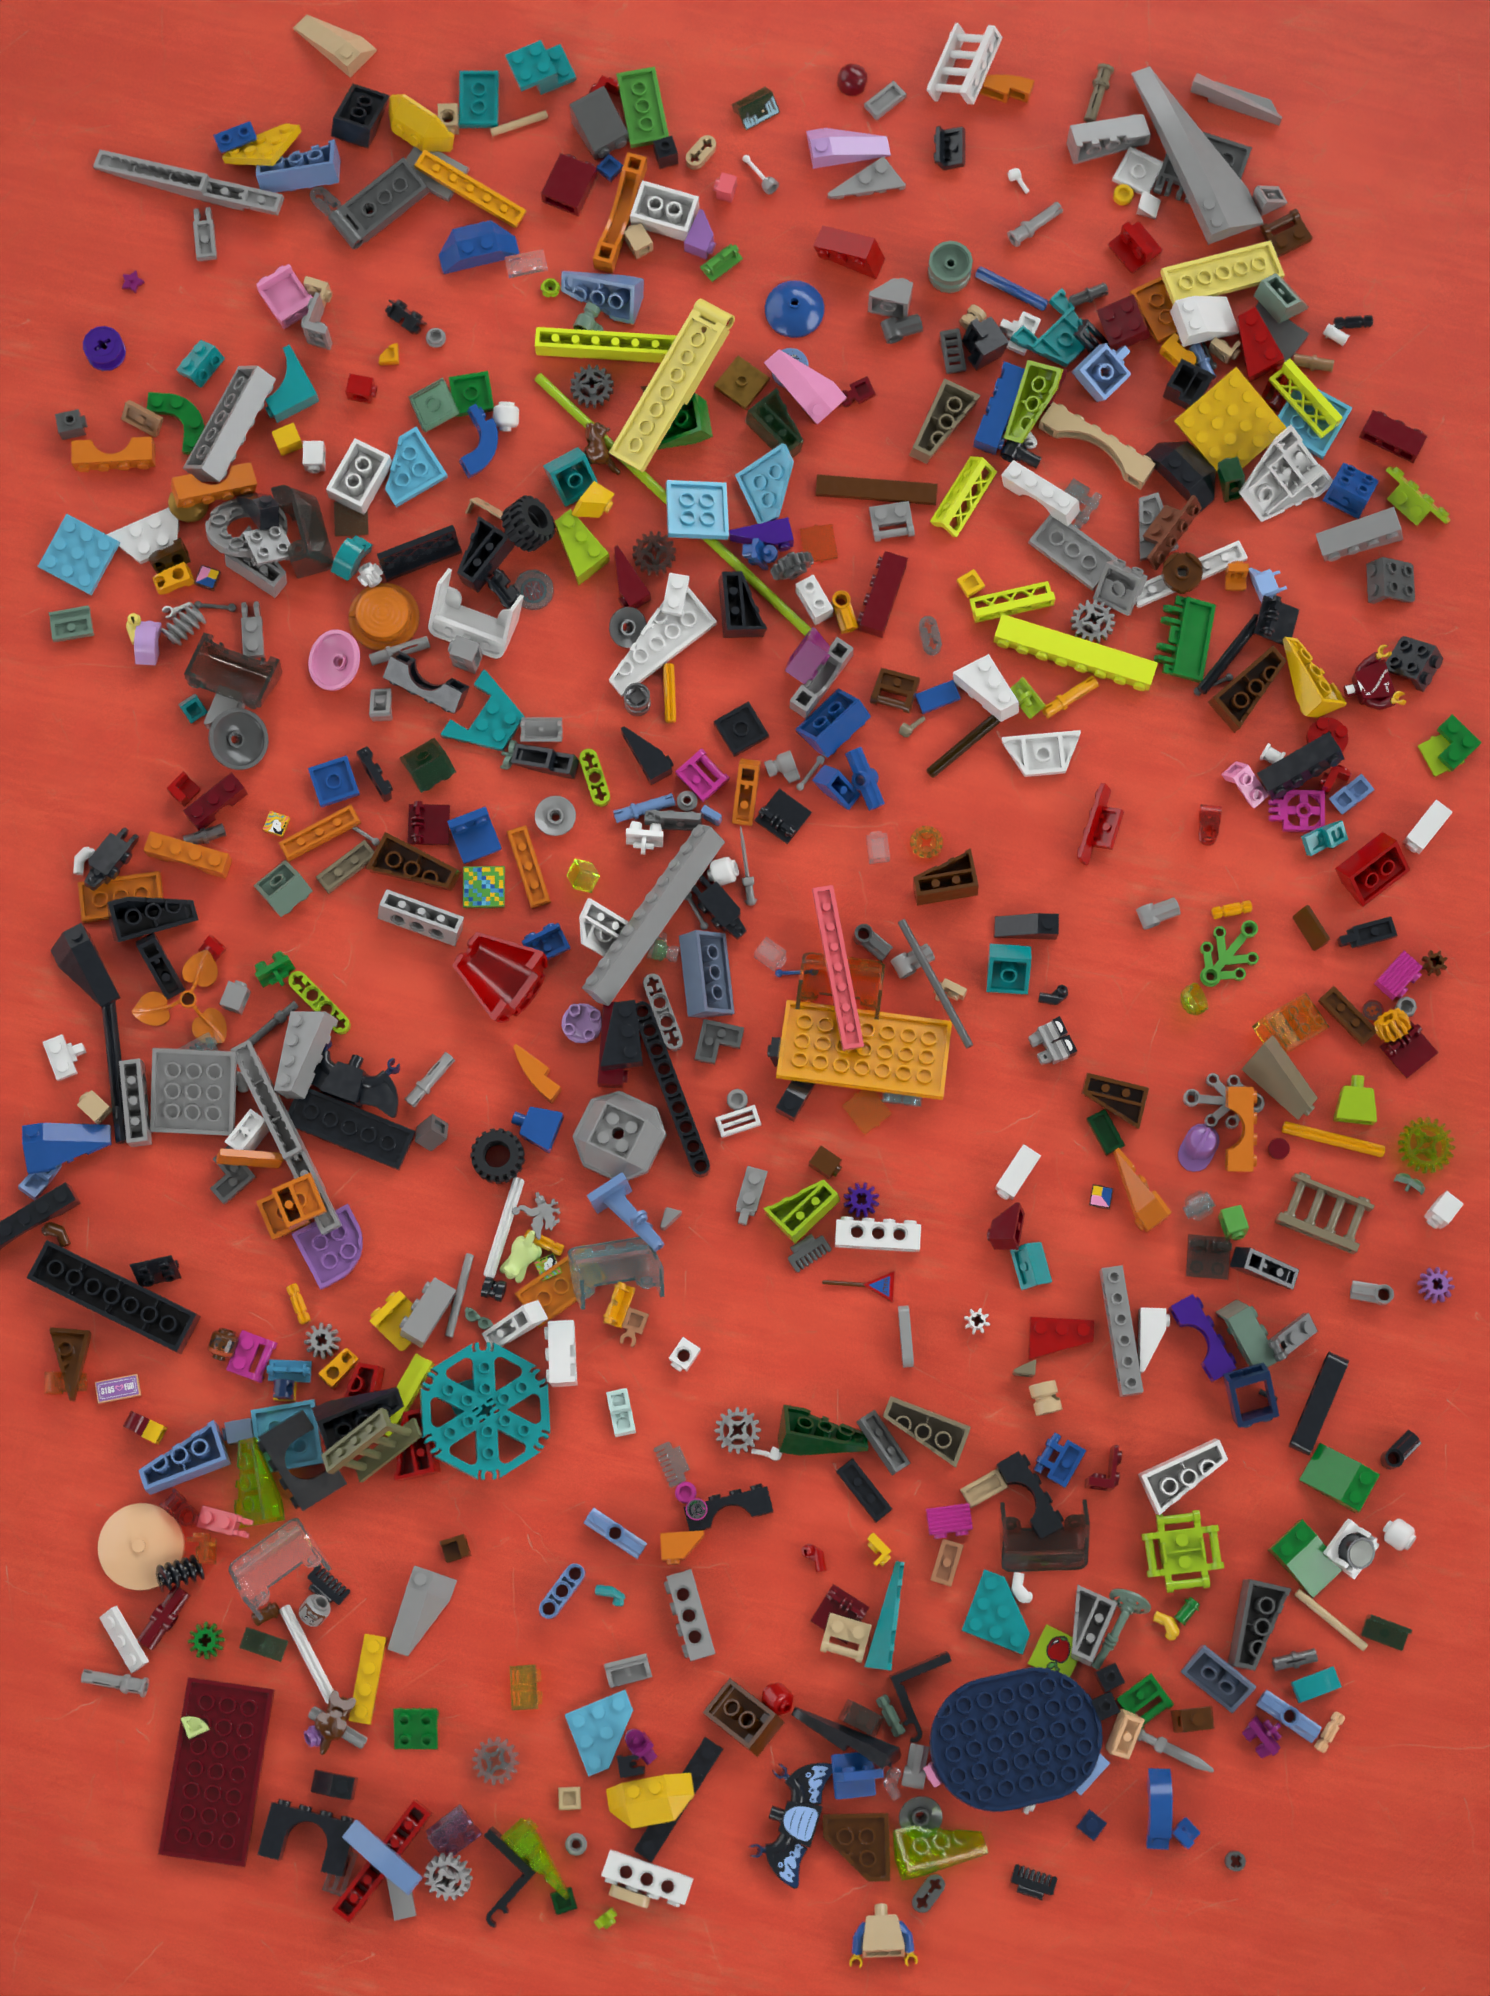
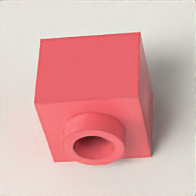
M721 173L720 179H716L714 185L716 199L732 203L737 187V176Z

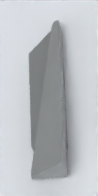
M1198 73L1193 80L1190 92L1209 98L1208 102L1280 125L1282 116L1278 114L1270 99L1216 81L1214 82Z

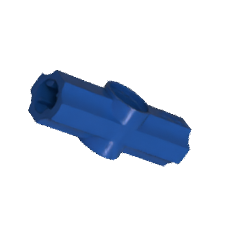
M862 747L845 753L853 772L852 784L861 791L868 810L883 806L885 802L877 785L879 781L878 773L875 769L870 768Z

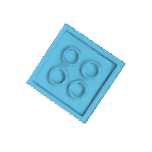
M1293 390L1291 397L1294 400H1302V394L1299 391ZM1319 390L1343 417L1340 424L1325 437L1320 439L1287 401L1278 418L1286 427L1292 425L1303 439L1302 443L1308 451L1323 460L1349 416L1352 407ZM1304 405L1306 414L1315 415L1313 406ZM1317 420V426L1322 432L1330 426L1325 420Z
M666 481L668 537L728 540L727 483Z
M66 514L38 567L92 596L120 542Z
M314 1399L251 1410L259 1474L271 1473L273 1470L267 1462L270 1460L267 1452L263 1454L257 1445V1442L260 1441L257 1436L301 1409L304 1410L314 1429L289 1445L285 1454L286 1467L289 1470L324 1464L321 1456L323 1453L320 1432L311 1409L316 1407Z

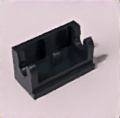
M623 1754L617 1756L620 1778L646 1773L645 1766L632 1767L636 1766L637 1763L631 1761L639 1759V1756H623Z

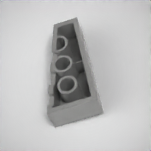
M1134 114L1127 117L1070 125L1066 144L1074 165L1128 150L1130 146L1135 148L1149 144L1151 134L1144 114Z

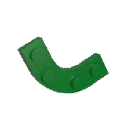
M148 392V410L157 415L176 417L182 422L184 426L182 452L183 454H191L205 428L199 410L193 403L179 395Z

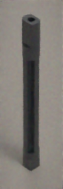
M116 1001L102 1008L115 1141L121 1144L126 1143V1131L119 1061H122Z

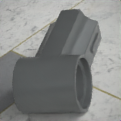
M918 314L900 319L891 317L883 320L880 324L888 344L896 343L905 336L923 332L922 321Z
M861 924L856 927L853 934L854 942L864 947L882 962L893 947L877 935L869 925ZM866 931L869 937L861 939L858 936V932Z

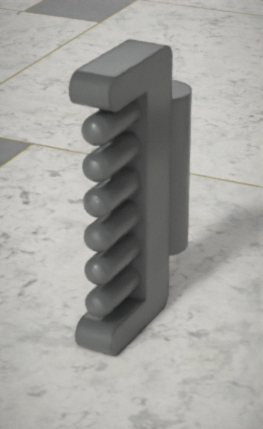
M810 1234L790 1247L794 1254L788 1257V1261L798 1273L800 1268H805L804 1265L809 1266V1263H813L812 1258L816 1261L818 1259L817 1256L821 1258L822 1254L826 1255V1251L830 1252L831 1247L823 1236L815 1239Z

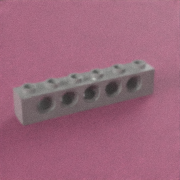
M1123 1265L1101 1268L1099 1273L1120 1397L1139 1395L1144 1391Z

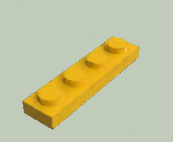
M370 1634L364 1635L353 1695L357 1702L350 1712L349 1721L371 1725L387 1637Z

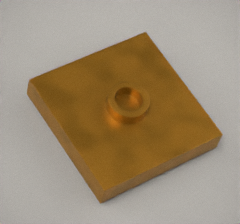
M738 355L714 384V388L746 410L767 385L770 378Z

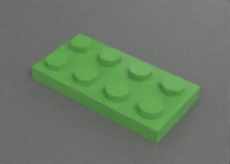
M655 67L616 73L631 148L652 145L653 141L668 137L669 134Z

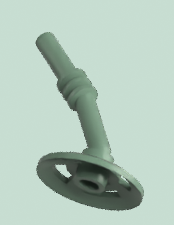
M1113 1589L1110 1591L1109 1597L1118 1603L1117 1606L1120 1608L1121 1614L1111 1633H1108L1102 1642L1103 1647L1092 1664L1093 1668L1099 1670L1110 1650L1114 1649L1119 1641L1118 1636L1129 1615L1133 1613L1147 1614L1150 1612L1151 1604L1141 1595L1125 1589Z

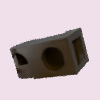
M181 538L174 540L173 545L157 550L149 556L148 560L157 574L185 562L187 564L191 562L188 550Z

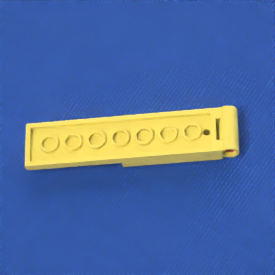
M701 298L696 301L687 320L610 449L609 453L612 456L644 472L683 404L687 405L730 333L729 329L735 321L733 315Z

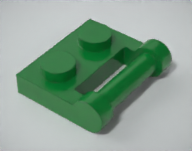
M1152 1673L1116 1698L1124 1710L1135 1714L1159 1695L1162 1701L1141 1716L1145 1719L1142 1729L1145 1728L1144 1725L1166 1708L1170 1709L1174 1706Z

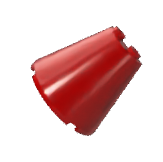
M476 932L467 942V951L459 953L452 966L491 1019L498 1023L507 1022L510 1019L508 1017L512 1015L518 1016L523 1012L539 992L546 976L543 974V970L548 967L547 957L540 950Z

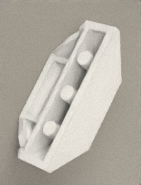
M588 898L579 916L581 944L604 957L610 949V945L618 938L623 927L628 924V921Z

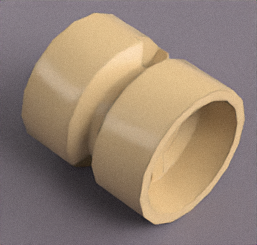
M1055 1380L1029 1386L1031 1398L1036 1401L1033 1404L1036 1416L1063 1410L1060 1398L1056 1397L1058 1389Z

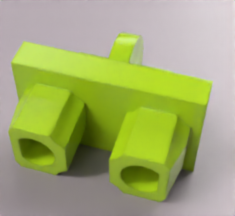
M1024 677L1010 688L1019 701L1020 708L1029 719H1032L1046 707L1045 703Z

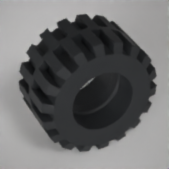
M525 495L520 497L502 512L501 520L503 521L502 526L505 529V533L515 546L520 547L521 550L535 551L555 534L556 527L553 522V516H551L550 511L539 499L533 498V496Z
M493 1128L490 1129V1132L486 1133L484 1131L481 1137L475 1139L476 1143L471 1147L470 1157L474 1169L483 1180L486 1179L489 1183L496 1182V1184H501L504 1181L507 1183L510 1182L509 1179L517 1177V1173L522 1171V1165L525 1162L524 1150L519 1139L512 1132H506L501 1128L499 1130ZM496 1145L505 1146L510 1152L508 1162L501 1167H491L485 1159L487 1151Z

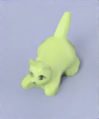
M530 1231L526 1238L518 1236L514 1240L510 1256L499 1269L501 1273H505L508 1279L515 1278L517 1283H521L524 1280L528 1265L539 1260L542 1254L541 1247L533 1243L535 1238L534 1231Z

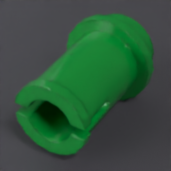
M1191 1597L1188 1600H1184L1186 1603L1174 1616L1184 1626L1195 1611H1199L1198 1607L1200 1604Z

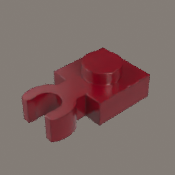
M868 376L850 384V391H842L848 397V400L842 404L844 407H849L854 400L860 404L877 396Z

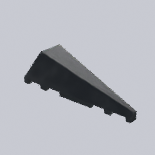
M797 1707L792 1712L795 1718L843 1751L851 1747L882 1769L886 1766L891 1767L902 1756L900 1748Z

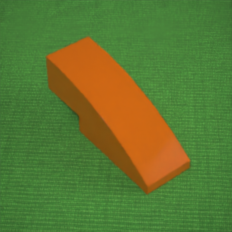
M986 75L979 94L1007 103L1009 97L1028 103L1033 91L1034 80L1014 75Z
M515 1044L513 1048L525 1075L536 1090L552 1104L562 1089L547 1077L550 1069Z

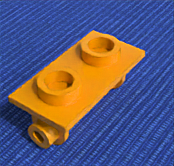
M618 1281L617 1285H614L615 1289L611 1297V1303L608 1305L606 1314L603 1315L605 1318L603 1323L621 1328L636 1288Z

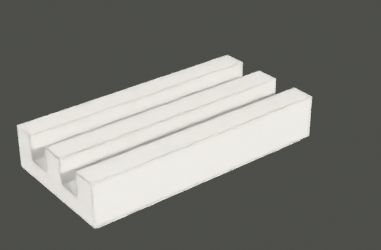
M755 1105L715 1117L721 1138L761 1126ZM753 1111L752 1115L725 1124L721 1123L723 1120ZM753 1119L756 1120L755 1122L724 1132L725 1128L735 1126Z

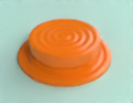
M379 583L375 587H367L362 590L353 600L348 616L350 629L354 637L363 646L375 651L384 650L386 646L393 647L410 641L418 629L420 620L418 605L413 596L404 588L391 583Z

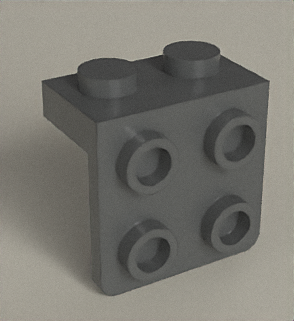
M1381 557L1366 564L1368 603L1375 604L1387 598L1408 603L1415 601L1414 568L1411 563Z

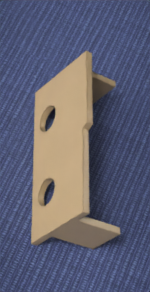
M478 497L469 500L470 503L465 512L466 514L471 513L474 504L500 519L503 515V511Z

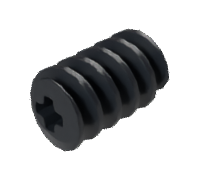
M194 1554L190 1555L189 1560L186 1557L181 1558V1563L179 1560H174L173 1564L167 1562L164 1567L162 1565L156 1567V1579L162 1592L165 1585L168 1590H172V1583L179 1588L181 1580L185 1585H188V1578H191L195 1583L197 1575L202 1580L205 1579L202 1563Z

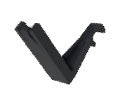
M947 1651L889 1675L907 1718L902 1724L907 1726L912 1723L917 1731L916 1737H911V1743L918 1742L921 1739L922 1731L904 1685L900 1683L951 1662L952 1660Z
M492 1826L484 1836L523 1873L487 1913V1923L491 1927H496V1922L492 1920L493 1913L497 1909H501L503 1913H509L507 1904L534 1876L538 1869Z

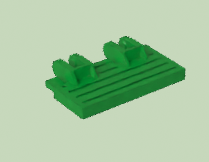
M1177 595L1174 604L1182 606V608L1164 605L1163 611L1177 615L1178 619L1167 616L1161 617V623L1170 626L1168 643L1175 644L1176 646L1157 643L1156 649L1170 653L1171 657L1155 655L1154 661L1164 664L1162 673L1200 683L1204 676L1216 605L1191 597L1185 598Z

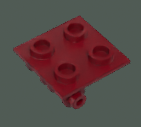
M415 801L414 804H409L407 843L449 845V825L447 821L450 820V805L423 804L422 801Z
M1410 1021L1411 1028L1408 1030L1407 1035H1403L1401 1039H1396L1395 1042L1391 1040L1379 1046L1406 1079L1439 1053L1421 1033V1026L1419 1024L1414 1025L1412 1021Z
M833 1584L810 1621L823 1630H826L830 1613L861 1622L870 1607ZM839 1639L840 1641H842V1642L845 1643V1644H847V1643L849 1642V1641H846V1640H843V1639Z

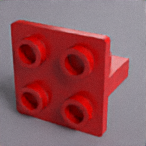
M1129 221L1122 225L1120 235L1108 243L1109 248L1130 273L1136 272L1162 253V248L1140 222H1136L1133 225Z

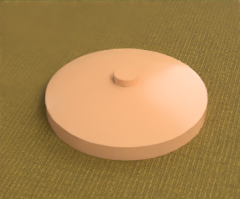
M148 1503L128 1505L115 1512L103 1526L98 1541V1556L105 1573L118 1585L132 1590H149L159 1587L156 1579V1567L158 1565L164 1567L167 1562L173 1564L174 1560H179L181 1563V1558L184 1557L185 1552L184 1534L176 1518L167 1510Z

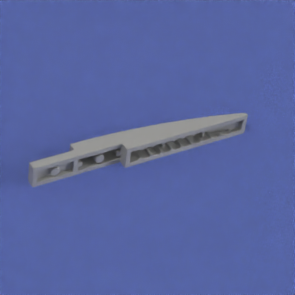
M99 150L93 166L94 169L137 183L244 211L246 208L278 216L284 201L282 194L210 178L205 173Z
M247 1040L235 1046L231 1051H237V1064L294 1178L312 1173L327 1210L326 1213L314 1219L321 1234L326 1235L341 1227L342 1224L325 1191L326 1188L279 1094L274 1091V1085L251 1041Z

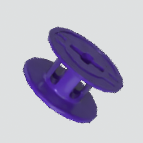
M98 326L91 329L85 335L83 351L94 368L110 371L119 367L124 361L126 347L115 329L107 326Z

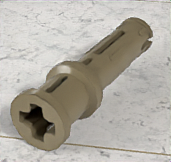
M1100 63L1097 66L1098 73L1096 79L1092 82L1094 89L1084 117V121L1087 123L1096 121L1104 93L1109 89V80L1115 70L1109 64Z

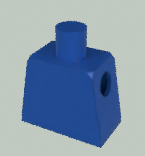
M529 1107L527 1115L515 1111L511 1123L521 1127L520 1137L550 1153L564 1119V1114L558 1111Z

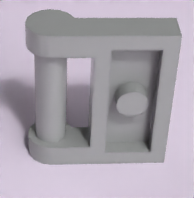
M909 501L869 507L875 542L885 538L908 535V537L915 536ZM906 524L904 528L879 530L880 527Z

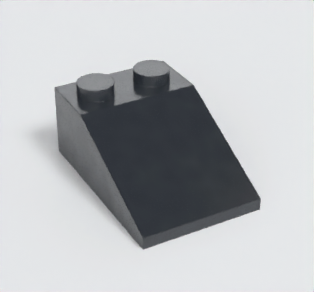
M353 83L333 117L331 136L369 148L380 125L390 95Z

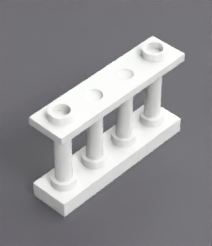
M955 23L926 89L934 101L938 102L942 92L960 93L967 104L974 105L1003 38L995 26L988 25L983 35L966 34L959 23ZM963 42L980 43L976 52L960 51ZM956 58L973 60L969 68L953 67ZM949 75L966 76L962 85L946 84Z

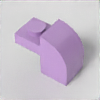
M141 621L140 626H136L134 636L135 664L156 665L159 657L158 639L161 633L160 629L162 628L161 622Z

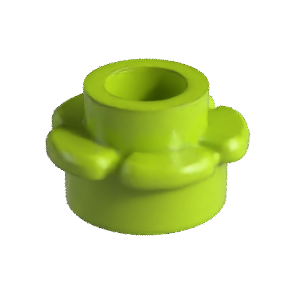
M548 278L541 284V291H543L542 294L545 297H556L559 294L560 284L556 280Z

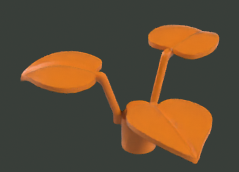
M208 950L194 954L183 966V979L186 982L193 983L190 990L181 993L179 1000L167 1005V998L162 993L152 991L143 995L132 1009V1014L139 1021L147 1025L159 1026L169 1020L170 1013L168 1009L181 1004L186 1009L193 1008L199 1016L192 1022V1032L198 1040L205 1043L221 1044L226 1038L227 1027L223 1015L214 1008H207L202 1014L196 1006L197 998L193 992L197 984L201 987H208L217 979V965Z

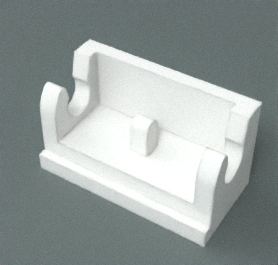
M250 1108L225 1140V1143L232 1149L254 1151L270 1130L264 1118Z

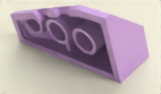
M830 128L806 131L813 169L891 156L887 136Z

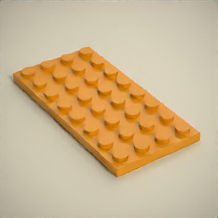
M787 1000L776 1073L777 1079L943 1100L952 1027L951 1021L857 1009L864 1047L843 1051L834 1006Z

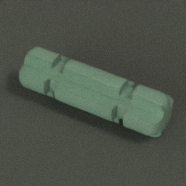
M883 1695L876 1699V1703L879 1708L883 1709L881 1712L888 1726L892 1727L891 1732L893 1736L898 1737L905 1733V1729L902 1724H899L900 1719L893 1705L890 1706V1699L887 1695Z

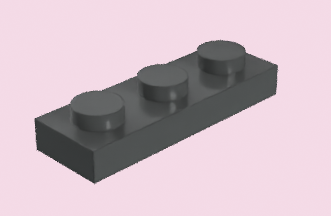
M875 1410L856 1422L891 1475L896 1474L910 1464Z

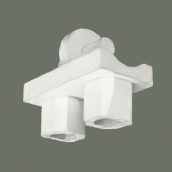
M632 821L630 827L626 828V844L633 845V848H641L642 855H645L646 849L654 850V847L663 848L661 824L652 823L650 824V830H642V823Z

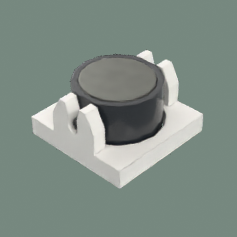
M1347 1519L1323 1554L1349 1577L1355 1579L1362 1569L1372 1563L1375 1551L1379 1547V1544L1376 1542L1378 1539L1371 1536L1370 1532L1359 1527L1352 1520Z

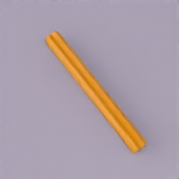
M1287 1121L1282 1126V1132L1285 1134L1377 1157H1383L1385 1153V1146Z

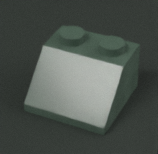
M286 860L254 885L256 890L280 917L291 912L294 906L300 901L307 899L309 894L313 892L302 876Z

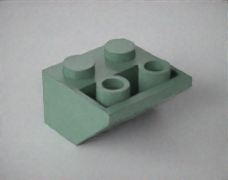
M1277 273L1261 280L1254 294V297L1279 324L1307 310L1309 307Z

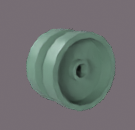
M946 241L933 249L929 258L928 277L934 288L941 292L954 293L966 287L970 281L973 263L972 255L968 248L959 242Z

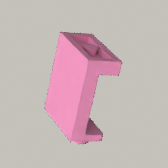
M290 264L279 267L275 273L261 278L256 284L259 294L283 329L297 322L304 315H307L309 311L308 303L310 298L313 297L305 290Z

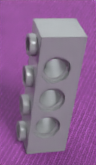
M386 889L378 909V919L452 946L456 945L463 930V916Z
M140 1058L119 1061L126 1142L130 1147L152 1145L145 1063Z
M692 1569L666 1576L668 1581L664 1582L667 1595L672 1594L673 1602L670 1603L673 1616L677 1615L679 1623L676 1624L679 1637L683 1636L685 1640V1645H682L685 1658L689 1657L690 1661L716 1654ZM682 1588L689 1591V1598L685 1601H680L677 1598V1592ZM688 1609L695 1612V1619L692 1622L684 1621V1611ZM692 1631L700 1632L701 1640L698 1643L690 1642L689 1634Z

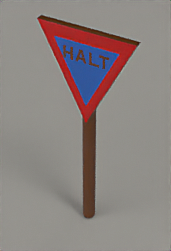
M895 1271L867 1283L823 1280L822 1284L867 1287L893 1303Z

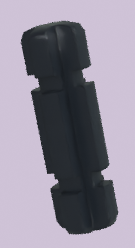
M1348 316L1345 319L1343 317H1336L1333 324H1335L1334 327L1337 329H1343V327L1345 329L1361 328V326L1372 327L1373 316Z

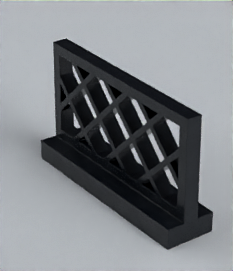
M453 525L378 553L377 556L388 582L462 553L455 528Z

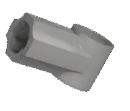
M1175 897L1154 905L1153 903L1146 904L1136 909L1144 930L1155 927L1162 921L1181 914Z
M927 943L920 946L928 962L934 961L935 957L930 946ZM913 950L909 953H901L890 961L900 979L912 975L917 971L916 969L921 967Z
M1352 1281L1350 1299L1386 1305L1394 1297V1291L1389 1285ZM1386 1290L1389 1294L1388 1300H1381L1378 1297V1291Z
M910 1744L907 1766L904 1767L901 1786L923 1790L926 1778L923 1768L926 1767L928 1746Z

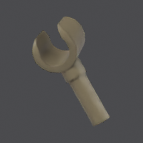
M922 716L910 726L904 722L898 733L904 737H909L913 730L926 719Z

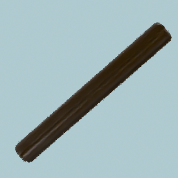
M993 715L989 716L928 767L927 773L932 778L937 776L1001 721Z

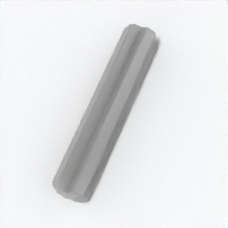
M314 1706L310 1710L308 1717L315 1721L317 1715L324 1711ZM347 1726L342 1736L343 1739L360 1749L367 1742L366 1736Z

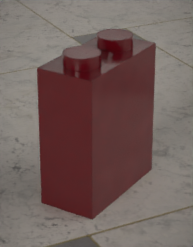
M560 153L541 192L542 202L579 216L596 181L597 167L590 162L579 161L573 155Z

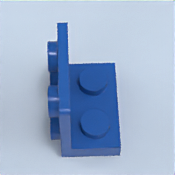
M1343 463L1323 501L1359 519L1379 480L1370 474L1356 469L1352 465Z
M486 806L447 821L464 864L502 849Z

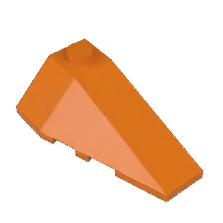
M1118 1147L1113 1154L1133 1215L1136 1218L1134 1222L1141 1231L1144 1229L1147 1233L1167 1219L1172 1212L1155 1190L1150 1192L1147 1180L1143 1176H1137L1134 1173L1136 1172L1135 1166Z

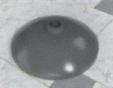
M243 708L226 710L219 714L210 726L208 734L210 750L215 759L227 768L234 770L251 768L262 760L268 748L269 738L266 726L260 717L250 710ZM233 736H235L237 740L235 744L231 741V738Z

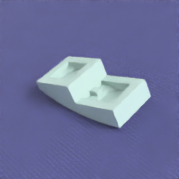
M627 1388L606 1392L615 1438L636 1433Z

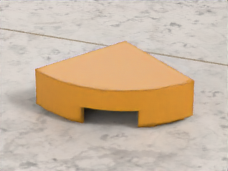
M398 343L389 345L379 357V366L399 364Z

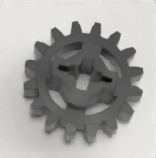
M589 364L587 370L580 367L581 373L575 372L574 377L576 379H571L573 386L570 389L573 392V399H578L579 405L584 402L586 408L593 404L595 409L597 403L604 406L603 400L609 401V394H613V388L611 387L614 386V383L611 380V374H606L605 368L600 371L598 365L591 369Z
M808 551L804 553L791 552L778 559V563L774 564V567L770 569L776 581L780 579L793 580L806 573L807 568L814 564V560Z

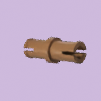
M1295 353L1293 360L1296 366L1310 368V371L1316 369L1331 373L1335 361L1318 358L1317 355L1307 356Z

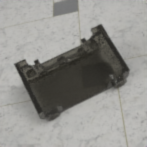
M286 485L272 487L271 491L274 500L278 503L279 508L291 517L292 521H297L301 540L291 543L288 548L289 559L297 579L331 569L334 557L317 498L314 495Z
M204 632L184 673L188 685L193 688L200 687L242 702L252 709L261 707L282 675L280 659L270 656L267 662L266 658L261 657V660L254 659L225 648L224 643L220 642L219 645L214 643V636Z

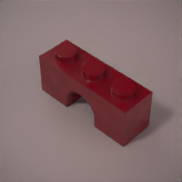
M231 772L183 811L197 830L200 831L201 828H206L216 820L215 815L220 809L227 805L234 806L248 793Z

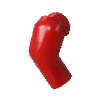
M813 1544L803 1546L801 1553L804 1557L815 1562L816 1572L827 1571L824 1552Z

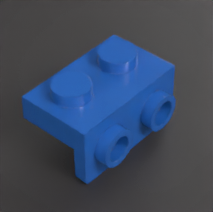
M250 121L213 135L220 153L257 140Z
M550 923L544 926L542 931L529 933L521 941L523 946L542 951L546 955L547 960L571 949L559 923L555 925Z

